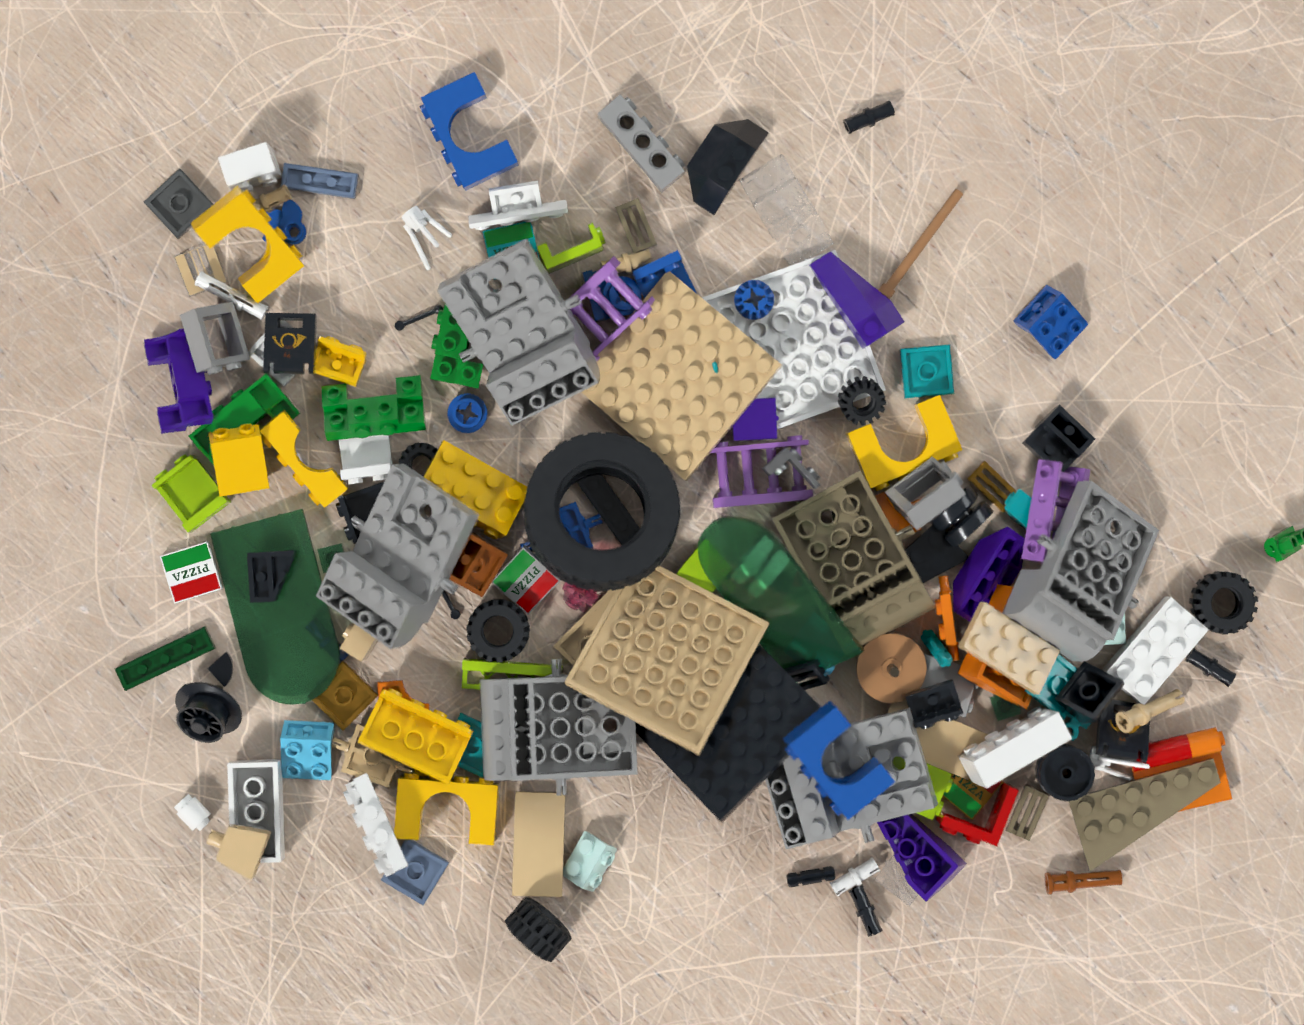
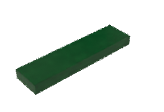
M204 626L115 668V671L124 691H127L216 649L207 627Z

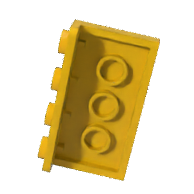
M445 440L441 442L423 476L477 512L479 516L474 528L477 526L485 530L484 534L492 539H502L507 535L525 500L527 486Z
M389 688L388 691L382 689L358 743L449 785L473 734V731L469 729L470 725L460 720L456 722L447 719L445 713L434 709L432 712L424 708L425 705L418 700L411 699V701L402 698V694L394 689Z

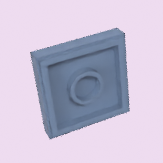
M405 839L400 849L408 866L386 877L384 874L381 881L419 904L424 905L448 866L449 861L414 840Z

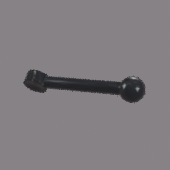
M436 305L434 309L404 322L397 321L394 325L395 329L402 331L409 324L433 314H438L439 310H443V307Z
M444 589L442 596L451 611L450 616L452 619H458L460 611L454 608Z

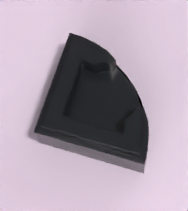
M225 652L208 668L224 687L228 685L233 674V661L228 652Z

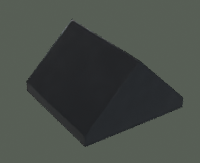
M1084 661L1056 696L1055 700L1081 724L1096 722L1125 683Z

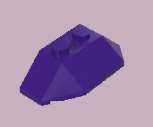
M1005 527L978 541L953 581V611L970 622L980 602L989 604L997 584L1011 586L1022 569L1023 559L1021 558L1025 538L1011 528Z

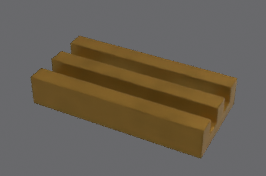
M983 461L967 480L1004 513L1006 505H1002L975 478L979 476L1004 501H1006L1007 496L981 472L984 468L1010 493H1016L1017 491L986 461Z

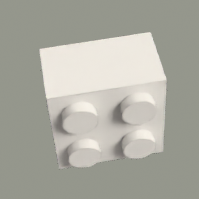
M267 142L218 157L226 184L231 190L238 185L242 191L247 189L249 192H252L254 186L263 184V187L276 184L277 179L282 178L274 150Z

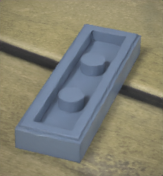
M284 163L281 186L285 184L289 190L355 199L359 174Z

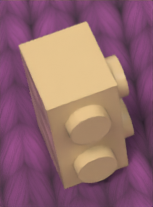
M352 623L349 624L342 635L345 641L340 649L359 661H363L368 658L378 640Z

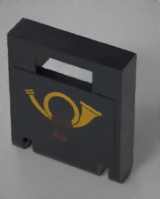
M265 313L264 373H270V363H274V374H305V364H309V374H315L316 314ZM279 320L303 321V327L280 328Z
M1113 699L1098 718L1097 755H1102L1104 745H1107L1106 757L1136 762L1138 751H1140V762H1147L1150 721L1144 726L1137 725L1133 727V730L1129 733H1124L1116 724L1115 716L1117 713H1113L1114 710L1125 712L1131 710L1132 706L1136 703Z

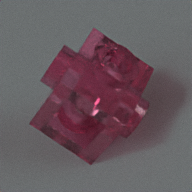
M564 583L562 590H564L563 600L573 610L577 611L579 609L584 612L588 606L592 608L599 598V594L594 589L585 590L577 588V585L572 584L571 586Z

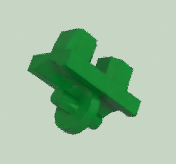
M1290 526L1268 538L1264 543L1267 555L1275 558L1276 562H1279L1301 550V545H1304V528L1295 531L1294 527Z

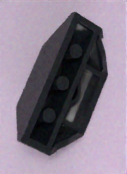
M749 119L714 124L687 165L693 202L714 216L769 132Z

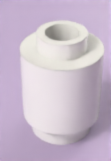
M189 794L174 807L177 815L192 831L196 828L201 831L210 822L208 817L211 813L196 797L192 798Z

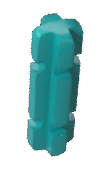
M924 630L920 637L941 667H949L953 661L951 654L933 630Z

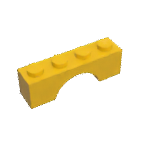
M283 410L261 428V439L268 448L273 446L279 453L276 457L284 467L288 465L295 472L292 476L301 487L305 484L311 491L308 495L317 506L322 504L325 508L348 489V485L341 480V477L333 467L322 470L313 469L299 459L295 449V441L300 428L289 414Z

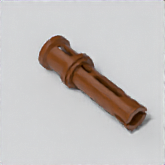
M1070 870L1063 874L1045 873V888L1048 895L1059 891L1073 893L1076 889L1122 885L1121 870L1074 874ZM1106 878V880L1087 881V879Z

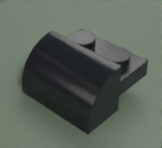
M1059 404L1038 423L1022 444L1040 460L1063 463L1061 471L1065 472L1075 459L1080 457L1092 444L1095 438Z

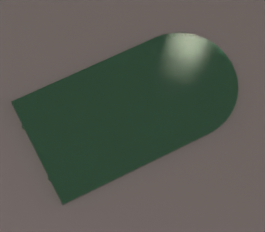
M299 509L278 514L277 516L210 533L245 669L253 685L267 698L282 704H306V702L323 694L332 684L337 674L340 663V649L329 606L316 597L322 584V579L304 510ZM296 550V556L278 600L274 602L250 603L247 553Z
M728 516L713 520L702 532L698 542V557L702 569L725 600L769 622L760 645L783 669L818 659L820 662L819 667H823L826 670L864 652V648L786 547L768 528L748 518Z

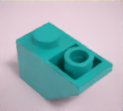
M1019 488L1016 493L1012 492L1007 497L1004 509L1013 521L1027 529L1032 498Z

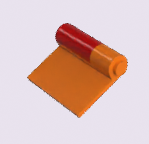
M1216 727L1150 742L1146 764L1150 765V768L1131 766L1134 780L1213 758L1221 783L1180 811L1231 800L1232 795L1221 755L1222 746H1225L1223 732L1217 731ZM1138 751L1137 762H1140V751Z

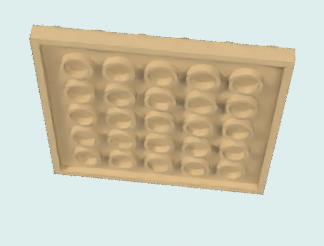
M668 272L664 274L642 301L645 303L652 296L655 299L650 306L653 310L643 320L638 317L598 354L600 357L597 361L600 372L599 383L581 391V393L635 439L651 448L650 451L655 452L668 467L687 481L783 365L673 273ZM713 362H716L718 365V373H715L713 370Z
M659 566L648 577L641 579L640 582L615 591L569 673L565 685L699 755L767 630L769 622Z

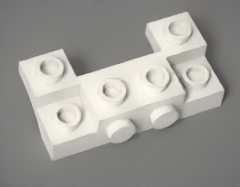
M366 773L353 779L352 782L345 785L347 790L343 794L348 805L354 804L356 812L352 816L358 828L363 826L366 835L362 838L367 850L373 849L378 858L373 861L379 874L384 872L386 877L407 867L408 864L368 774Z

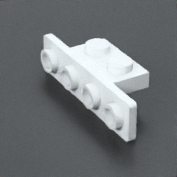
M538 180L489 188L492 212L468 216L469 228L484 230L491 225L509 226L514 224L515 221L521 220L533 222L540 217L546 216L558 218L563 216L564 213H568L567 201L561 200L542 204Z

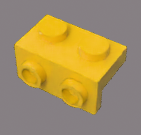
M319 336L315 357V373L356 387L366 363V352L357 345L351 344L348 346L340 343L336 338Z

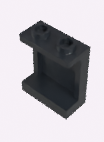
M384 482L338 497L339 502L336 503V508L339 516L344 517L347 526L344 527V531L348 541L352 540L356 544L360 535V531L353 527L351 518L357 516L362 521H367Z

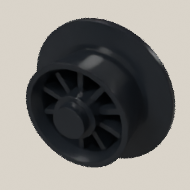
M192 682L183 685L175 696V704L179 711L176 716L177 724L183 733L196 741L204 743L216 742L222 738L223 734L236 730L242 721V711L239 704L220 685Z

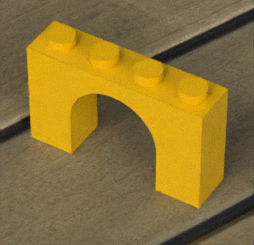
M237 185L190 224L210 249L238 228H255L265 235L266 250L263 257L238 278L244 289L258 304L304 267L300 260L303 255L294 244L291 247L287 245L284 241L287 239L284 232L278 226L274 229L269 223L272 219L263 208L258 210L253 204L256 199L247 189L242 191Z
M940 395L914 405L923 425L926 439L921 453L911 461L899 462L889 458L882 451L871 424L846 434L860 470L870 489L874 487L876 491L890 486L888 481L898 478V481H900L932 456L937 461L944 459V462L959 457L957 452L963 449Z
M405 772L404 776L398 778L394 834L397 839L419 840L421 838L422 814L425 802L437 793L450 792L460 796L469 807V844L494 846L499 783L484 780V778H479L478 782L469 781L467 776H454V780H451L448 785L431 776L429 778L419 777V774L414 772L411 774Z

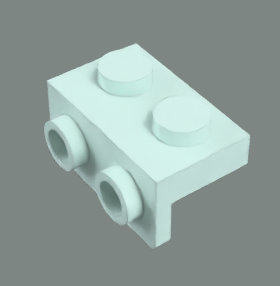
M584 831L563 868V876L581 889L593 892L601 884L602 876L607 867L613 863L617 848L606 844L590 832Z

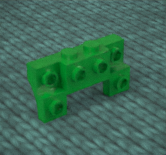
M444 305V310H439L436 324L440 325L439 334H434L431 349H435V358L430 379L479 389L484 364L472 361L464 363L459 353L468 350L469 340L447 305Z
M266 373L245 391L240 389L230 397L232 401L225 407L221 404L212 411V424L201 425L188 437L214 465L209 439L210 432H214L219 428H239L244 424L255 425L268 414L273 419L283 410L292 419H295L301 413L270 375Z
M420 375L396 378L397 394L348 400L346 384L321 386L324 431L327 441L367 438L377 435L388 436L394 433L426 430Z

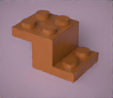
M471 531L449 580L483 597L508 554L484 541Z

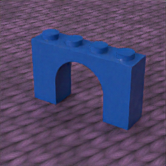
M475 72L421 97L423 105L419 107L425 119L431 118L434 127L430 128L436 142L441 140L445 149L441 153L447 165L453 164L456 172L451 174L458 187L463 185L466 191L519 166L508 140L475 153L460 149L452 141L451 125L456 115L462 110L487 99Z
M829 701L783 738L788 745L784 749L793 760L798 758L803 765L799 768L808 779L813 776L818 782L814 787L824 798L827 795L833 802L829 805L838 817L843 814L849 820L894 784L895 781L875 757L847 777L833 778L824 774L821 761L825 748L851 726L838 708Z

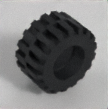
M1217 571L1213 574L1205 575L1204 579H1199L1196 582L1197 587L1192 588L1193 598H1189V603L1193 606L1190 609L1191 614H1195L1196 619L1211 632L1235 634L1239 632L1238 630L1247 628V623L1254 620L1252 615L1253 612L1257 613L1258 607H1255V602H1258V597L1254 596L1253 593L1256 592L1254 587L1250 586V582L1246 578H1242V575ZM1221 588L1230 589L1236 600L1233 612L1227 617H1218L1213 612L1211 606L1214 593Z
M505 599L489 600L478 606L468 619L469 622L466 627L467 640L470 642L472 650L479 657L487 659L486 661L503 662L511 660L525 648L529 640L530 625L527 615L512 601ZM503 616L511 622L513 635L506 644L494 645L485 638L484 625L489 618Z
M525 897L505 920L507 928L521 944L533 954L548 962H552L572 939L570 932L564 924L548 909L531 898Z

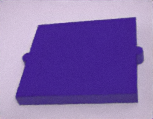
M776 398L755 399L733 425V440L777 439V421L779 417L776 416Z

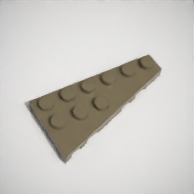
M1206 759L1087 793L1078 800L1069 801L1089 871L1091 872L1221 783L1214 759Z

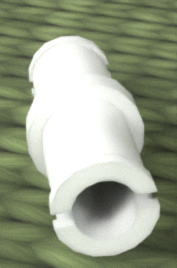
M871 857L856 868H849L846 874L830 882V885L838 897L853 886L857 885L858 887L862 885L861 882L879 872L880 869Z

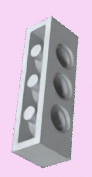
M620 94L597 113L598 118L662 193L684 175L685 170L683 167L685 164L677 154L672 156L667 150L669 145L661 135L656 137L651 131L653 126L645 116L640 118L635 112L637 107L629 97L624 99ZM623 118H631L634 121L633 127L630 129L622 128L620 121ZM639 137H647L650 140V145L646 148H639L636 145V140ZM657 155H661L666 159V164L663 167H655L652 164V159Z

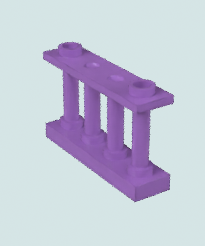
M615 256L570 296L578 294L581 301L586 296L589 299L593 298L619 326L608 336L582 308L583 304L570 309L572 314H575L601 342L592 351L596 361L600 359L598 354L638 317L643 320L653 310L650 306L655 301L651 296L643 303L617 275L618 272L615 270L620 265V262ZM603 280L607 283L610 282L636 309L630 317L625 319L599 291L598 285Z
M802 435L788 436V441L740 446H728V442H719L710 453H716L720 489V492L717 493L718 498H712L713 508L800 501L811 498L813 496V489L807 490L803 477L793 466L794 486H792V491L782 492V487H779L778 476H775L773 473L768 476L769 488H767V493L757 494V489H754L751 450L766 449L768 463L776 456V448L781 447L794 448L801 455V446L809 445V441L803 440ZM741 451L744 478L742 496H733L732 491L730 492L726 452Z
M1038 459L1021 559L1044 562L1048 550L1037 542L1039 536L1045 534L1050 538L1051 531H1053L1052 540L1054 539L1078 481H1089L1090 469L1069 466L1065 472H1062L1063 463ZM1059 481H1061L1060 493L1057 496ZM1055 506H1057L1055 521H1053Z

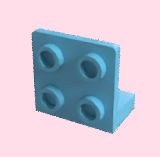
M284 720L280 737L283 778L331 780V744L334 735V723Z

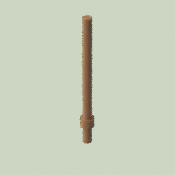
M958 189L954 190L887 283H883L878 291L889 300L895 293V287L964 195Z

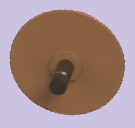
M889 633L875 638L863 647L857 660L856 670L859 683L869 696L885 703H898L906 700V693L921 688L926 677L927 665L922 650L913 640L901 634Z

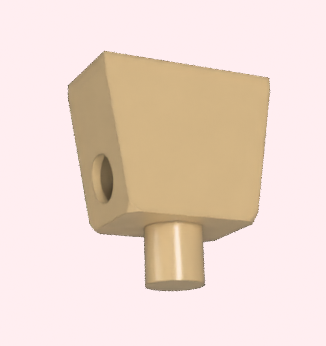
M231 824L228 826L225 834L212 829L207 839V844L220 848L216 857L218 862L252 880L256 876L271 831Z

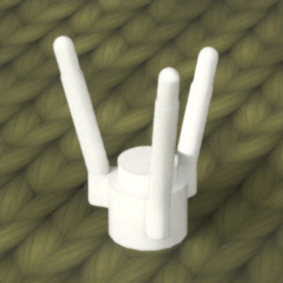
M414 206L402 216L403 221L406 223L403 227L408 232L426 270H430L431 267L413 230L415 232L421 230L436 248L439 247V244L425 227L427 225L426 220L447 237L451 238L452 234L429 216L425 209L421 211L418 206Z
M1104 745L1102 755L1096 754V746L1091 747L1089 758L1094 764V770L1104 771L1129 781L1131 780L1130 776L1106 766L1115 763L1138 768H1150V765L1146 763L1106 757L1107 745Z

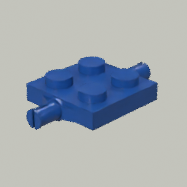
M576 502L559 508L561 521L569 535L580 544L594 548L589 537V528L603 524L602 520L592 523V521L601 518L600 514L585 519L580 513ZM529 541L526 542V543L520 544V545H521V548H522L524 545H525L526 547L529 546V545H530Z

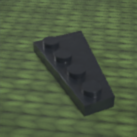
M933 525L904 550L922 583L968 559L967 554L959 546L953 548L945 539L947 533L945 530L938 531Z

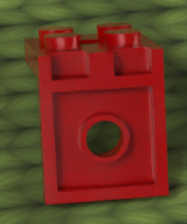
M1002 783L985 828L943 811L940 812L939 816L936 815L935 820L940 824L939 827L947 833L957 835V832L963 833L962 836L968 841L979 845L983 841L997 847L1019 790L1008 783Z

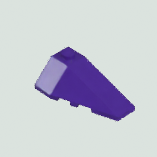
M831 251L809 265L862 349L904 323L903 318L891 300Z
M913 814L877 822L895 854L896 861L900 863L905 873L904 877L907 883L925 902L951 882L967 864L947 843Z

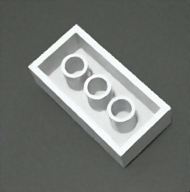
M1164 596L1128 638L1126 644L1122 645L1102 670L1124 681L1125 684L1121 689L1137 703L1145 705L1209 629L1172 597Z
M1040 707L1033 708L1027 712L1028 716L1021 720L1015 719L1007 723L1006 729L999 733L995 731L985 736V741L980 744L974 743L964 748V753L958 757L971 782L988 788L1071 740L1072 737L1059 712Z
M281 759L232 760L227 763L229 825L236 824L271 831L260 863L282 862L285 859Z

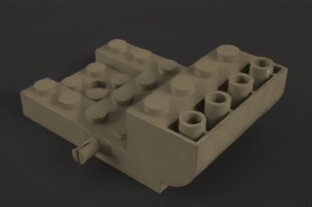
M861 471L854 473L772 518L803 575L804 583L791 589L794 597L797 599L807 592L814 596L829 626L847 655L863 648L875 638L883 634H889L936 608L903 548L902 541L914 535V530L911 525L898 532L891 527ZM828 510L835 513V520L830 524L822 522L821 519L822 514Z

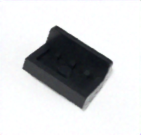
M953 679L905 694L915 728L927 729L934 726L936 722L942 720L946 722L953 721L963 714Z

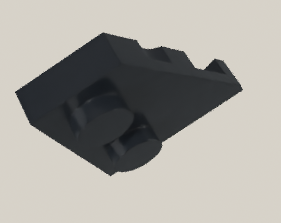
M296 550L247 553L250 603L274 602L278 600L296 556Z

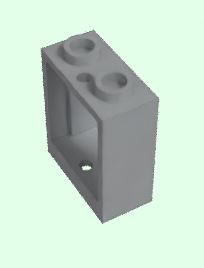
M233 302L194 308L180 315L197 373L207 371L208 375L223 371L222 368L224 367L227 368V371L235 370L242 367V362L250 359ZM219 320L229 357L215 359L204 321Z
M932 456L885 491V494L895 510L918 530L963 497L965 492L961 487L963 481L955 471L952 473L944 461L939 463ZM940 480L943 482L941 485H939L937 488H935L933 491H931L917 503H915L914 505L911 504L913 500H915L929 488L934 486Z

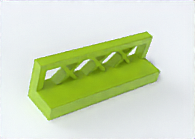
M464 658L462 660V689L480 690V683H467L468 671H480L485 677L484 679H490L495 672L505 673L508 678H517L520 674L536 678L534 675L545 677L552 674V665L509 661L490 662L482 659Z

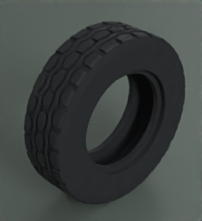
M592 432L588 433V435L581 434L572 437L569 441L565 440L557 445L553 451H549L542 458V462L538 463L529 480L524 505V523L528 541L541 564L545 565L546 569L555 577H560V580L571 586L573 584L577 585V588L585 590L594 589V591H607L610 589L614 591L623 589L625 586H632L654 572L664 561L672 547L680 519V498L676 482L673 480V475L668 466L663 464L664 461L655 452L650 451L651 448L642 442L638 443L634 438L626 435L620 436L619 433L606 432V434ZM591 475H610L625 481L635 490L643 506L644 521L637 534L630 541L613 549L599 550L584 546L569 535L561 521L559 507L567 490L582 478Z

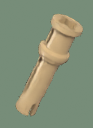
M1175 689L1145 705L1137 703L1132 706L1131 710L1118 712L1115 716L1116 724L1122 732L1129 733L1133 730V727L1137 725L1144 726L1149 723L1150 718L1183 704L1185 701L1184 697L1175 699L1183 693L1179 689Z

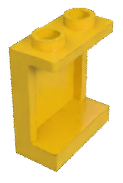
M244 424L239 428H219L209 433L220 497L269 488L259 425Z

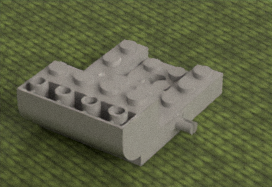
M527 239L440 283L437 290L471 343L470 349L459 353L460 358L465 363L477 356L483 362L489 372L486 386L511 426L599 383V367L589 347L590 342L570 311L571 308L582 304L578 294L566 300L563 299ZM489 280H500L502 287L499 289L492 288L489 285Z
M393 464L367 521L364 522L357 516L351 518L353 527L360 531L358 541L353 551L335 553L316 597L388 648L394 649L404 646L417 634L423 623L429 622L443 590L445 589L451 595L457 591L455 589H458V585H455L448 579L479 514L405 464ZM427 504L431 506L432 510L430 517H427L425 514Z
M1078 481L1054 539L1051 540L1045 534L1039 536L1037 542L1048 550L1041 569L1020 571L1003 614L1059 649V653L1070 661L1084 662L1090 660L1100 652L1107 640H1114L1127 607L1129 606L1131 609L1137 607L1135 603H1139V601L1132 597L1159 530L1094 482ZM1112 522H1114L1115 527L1114 533H1112L1110 529Z
M551 659L552 674L546 677L480 679L483 778L490 781L552 779L556 781V795L561 796V785L562 795H567L566 780L571 778L638 775L636 723L565 685L568 675L562 674V659H557V669L556 659ZM607 718H613L617 722V727L613 732H606L603 728V723Z
M910 708L849 723L851 726L825 748L821 764L823 772L827 776L833 778L847 777L875 757L895 781L894 784L849 820L843 814L838 817L829 805L833 801L828 795L824 798L814 787L818 782L813 776L810 779L806 777L799 768L803 764L798 758L793 760L789 756L765 780L786 849L830 839L840 831L852 828L861 829L864 843L875 840L870 827L874 823L933 809L938 805ZM900 756L905 760L906 766L904 769H897L894 766V757Z

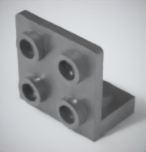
M787 447L784 448L762 468L768 476L773 473L775 476H778L789 466L786 463L788 460L813 489L820 486V483L817 481L820 479L819 475L811 467L806 469L800 463L803 458L794 448L790 450Z

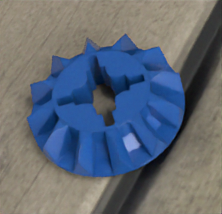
M619 276L641 300L642 295L638 284L629 277ZM608 282L602 291L603 296L622 316L632 314L636 309L628 301L622 300L615 303L618 297L616 291L618 290Z
M748 280L738 287L734 296V304L737 311L743 317L758 320L767 316L772 310L774 294L769 285L764 282ZM751 289H753V293L756 296L765 297L758 301V310H756L753 303L743 302L751 297Z
M461 394L455 397L448 407V420L452 427L459 432L473 433L481 429L487 420L486 405L481 398L474 394ZM472 403L471 411L478 415V417H469L466 424H464V415L457 412V410H466L469 404Z

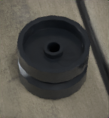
M970 485L963 489L965 492L963 497L930 520V523L938 531H943L953 524L945 535V539L953 548L974 533L994 512L985 501L979 502L970 509L978 498V493Z
M1062 744L1038 758L1036 762L1035 774L1037 782L1045 792L1055 799L1066 802L1078 800L1085 796L1093 786L1095 779L1094 764L1086 753L1075 746ZM1067 768L1068 774L1064 777L1062 771Z

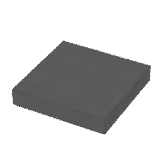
M180 168L144 201L147 207L177 239H180L192 228L191 222L214 205Z

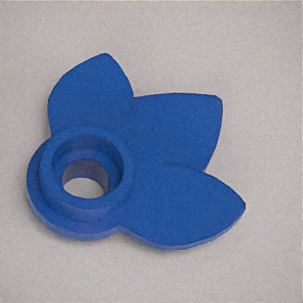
M290 199L284 202L282 211L274 209L268 213L272 219L269 221L274 229L278 226L287 236V239L284 240L286 243L297 245L304 241L307 231L301 222L302 210L293 200ZM293 228H297L299 231L296 237L290 235V231ZM264 235L262 239L266 242V237Z

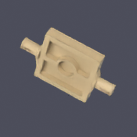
M357 724L354 734L348 742L334 737L333 742L341 745L331 744L332 748L345 751V760L341 772L359 777L367 773L371 782L389 787L397 769L410 774L413 772L412 769L406 768L409 766L358 743L365 727L363 725Z

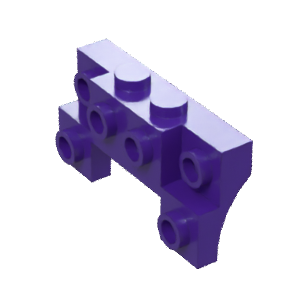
M184 328L161 337L144 339L148 366L168 364L176 403L157 407L161 434L186 431L189 426L212 424L213 414L209 396L212 395L211 383L205 379L204 373H207V371L199 373L196 371Z

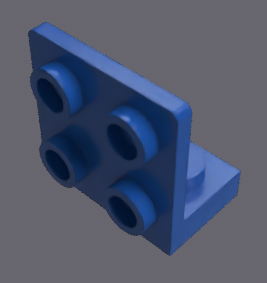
M678 250L632 271L644 299L664 274L668 272L673 273L697 293L682 263Z
M1048 285L1013 320L1019 328L1030 333L1053 359H1057L1088 326V322L1064 294Z

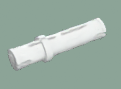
M203 271L200 272L194 284L227 302H233L238 311L244 310L260 320L263 319L269 307L260 302L257 304L253 298L249 297V293H242L205 274ZM212 284V285H214V286H216V287H218V288H220V289H222V290H224V291H226V292H228V293H230V294L227 295L226 293H224V292H222V291H220V290H218V289H216V288H214V287H212V286H210V285ZM234 297H237V298L243 300L244 302H247L248 304L252 305L253 307H250V306L244 304L243 302H241V301L235 299Z

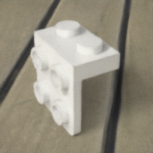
M389 435L339 440L343 470H340L341 480H348V484L363 483V478L373 477V481L386 480L393 465Z

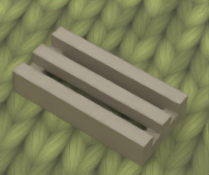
M639 198L615 207L633 253H638L657 245ZM636 205L650 240L648 243H645L631 207ZM626 209L641 244L636 247L622 210Z
M1024 785L1006 831L1030 841L1049 795ZM1030 792L1032 793L1031 799L1016 830L1014 829L1015 823ZM1039 796L1041 798L1031 819V822L1028 826V829L1026 833H1023V830L1034 807V804L1037 800V797Z

